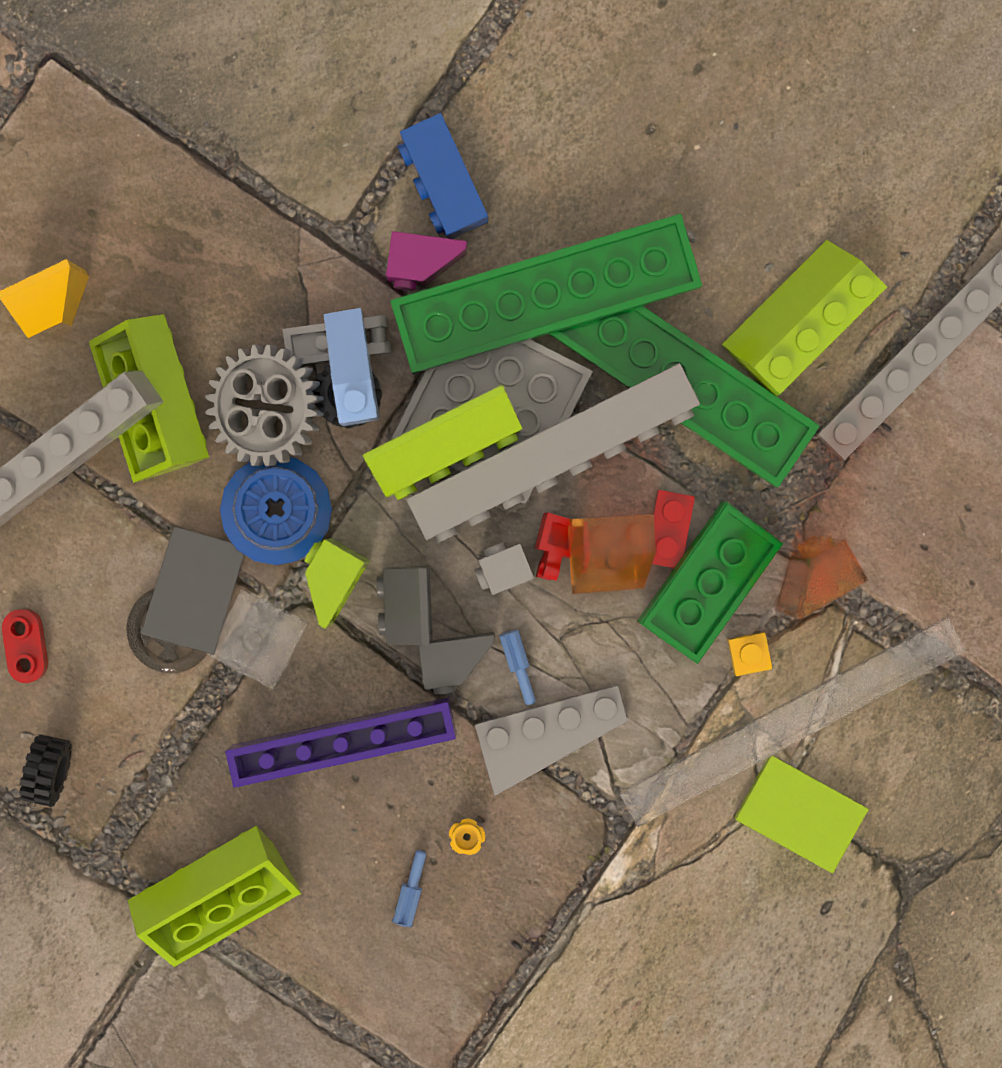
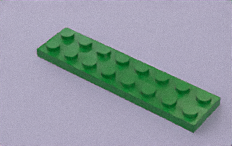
M680 213L393 299L390 302L411 372L416 374L697 290L702 287V282Z
M644 306L549 334L628 389L680 363L700 405L692 408L695 416L680 424L775 488L780 486L820 427V425Z

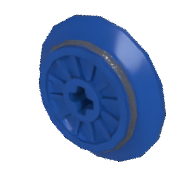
M291 457L290 462L280 463L277 460L276 466H265L264 462L261 466H251V462L238 469L224 488L220 506L224 532L234 547L253 561L271 565L296 562L306 556L314 543H319L328 532L332 513L328 488L318 473L299 459ZM270 501L276 504L283 501L282 509L284 515L281 517L276 514L271 517L267 516L270 511L267 504Z

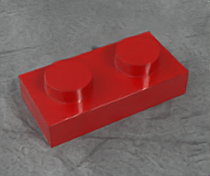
M657 490L644 563L675 568L685 552L695 496Z

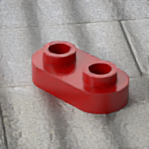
M14 610L6 615L2 623L7 669L14 680L20 683H31L42 678L48 669L43 623L40 616L33 610ZM18 621L25 625L26 630L23 635L18 634L15 630V625ZM23 658L28 659L31 663L29 671H24L20 666Z

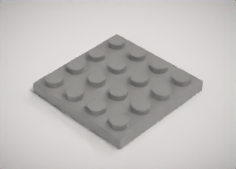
M531 339L425 371L392 437L397 438L503 385L523 428L522 431L516 433L519 440L500 450L496 444L484 449L485 457L466 467L462 461L451 466L462 472L569 419L593 371ZM534 487L522 493L525 500L521 503L526 505Z

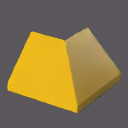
M66 259L1 290L0 300L27 338H30L59 323L72 326L89 276L86 270Z

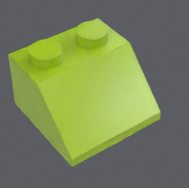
M333 538L324 539L323 542L319 541V543L315 542L304 562L309 564L305 575L318 624L324 629L334 624L370 562L369 559Z

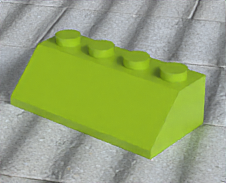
M826 240L721 346L763 388L778 396L887 286L860 259Z
M164 314L126 320L89 341L103 388L124 372L143 371L164 401L119 436L133 483L178 470L209 458L206 440L201 432L195 413V405L190 397L184 378V370L179 362L173 343V335Z
M503 385L362 456L384 495L388 498L395 495L398 501L418 491L415 484L429 478L432 484L451 474L449 467L461 461L466 467L485 457L483 450L494 444L497 445L499 450L519 440L516 433L522 431L523 428Z
M255 826L217 849L208 852L205 856L186 867L177 870L174 874L155 885L144 889L141 893L127 901L136 936L175 967L300 895L301 891L274 843Z

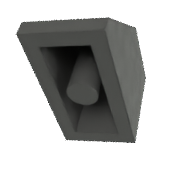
M494 633L432 640L430 645H419L424 689H433L434 694L455 692V685H462L493 645Z

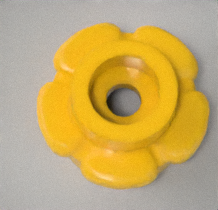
M470 818L462 819L459 824L454 823L450 828V845L459 854H476L481 849V843L485 841V831L481 826L477 825L475 820ZM468 833L470 835V839L465 840L463 838L464 834Z

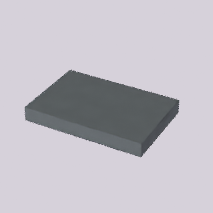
M174 527L141 635L215 655L245 555L238 551L231 542Z

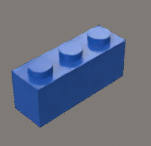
M439 113L400 131L403 143L397 145L405 165L413 164L418 174V177L413 179V182L421 200L429 198L434 211L428 215L436 233L444 232L447 239H454L488 223L486 210L442 114Z

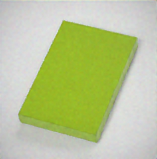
M769 754L734 819L833 874L869 809Z

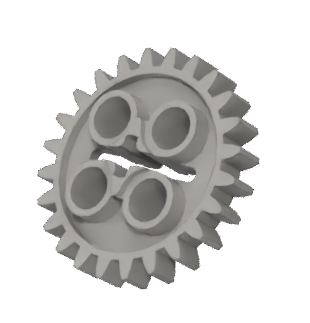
M255 344L252 345L251 352L249 349L240 348L238 349L239 359L234 356L226 357L229 368H216L217 373L221 376L220 381H209V384L216 389L215 394L205 395V399L214 402V407L206 410L205 414L215 416L216 421L208 427L209 429H220L221 433L217 436L216 443L229 442L225 453L236 454L238 452L237 461L248 462L250 459L251 466H261L263 462L265 466H276L277 460L280 463L290 462L289 453L292 455L302 454L299 443L304 445L312 444V440L307 435V432L319 431L320 429L312 422L313 417L323 416V412L314 409V404L323 401V397L313 395L312 392L320 385V382L308 381L307 378L311 375L313 369L308 367L300 368L303 358L298 356L290 358L291 350L281 348L278 351L275 345H266L264 349L262 345ZM249 376L253 380V388L250 393L247 392L245 384ZM283 381L288 386V392L284 398L279 393L280 384ZM240 398L292 406L293 412L287 413L266 410L264 408L240 406L235 404V399ZM244 413L247 414L249 422L245 430L241 425V418ZM278 418L283 423V430L279 436L276 434L274 426Z

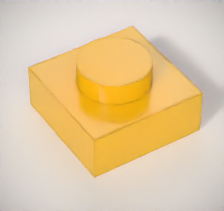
M765 632L727 639L735 676L773 669Z

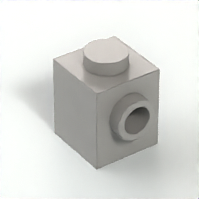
M504 542L484 549L485 557L478 560L481 567L474 569L482 590L489 588L492 595L534 579L520 543L506 548Z

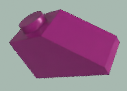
M392 231L386 271L387 280L394 282V288L416 291V285L426 286L467 254V241Z

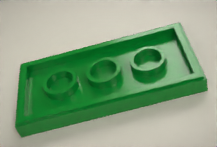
M722 500L637 622L698 665L784 543L727 501Z

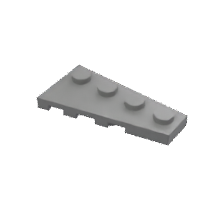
M611 685L475 723L494 796L627 722L618 685Z

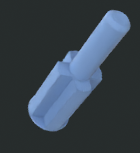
M519 629L506 631L498 637H500L510 672L516 673L525 704H534L536 699L526 668L530 666Z
M423 850L416 851L408 883L402 884L394 918L392 919L393 923L400 926L413 927V920L422 890L418 884L427 855Z

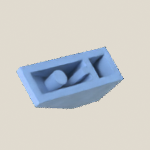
M356 308L324 314L332 385L339 424L348 426L380 420L362 309Z

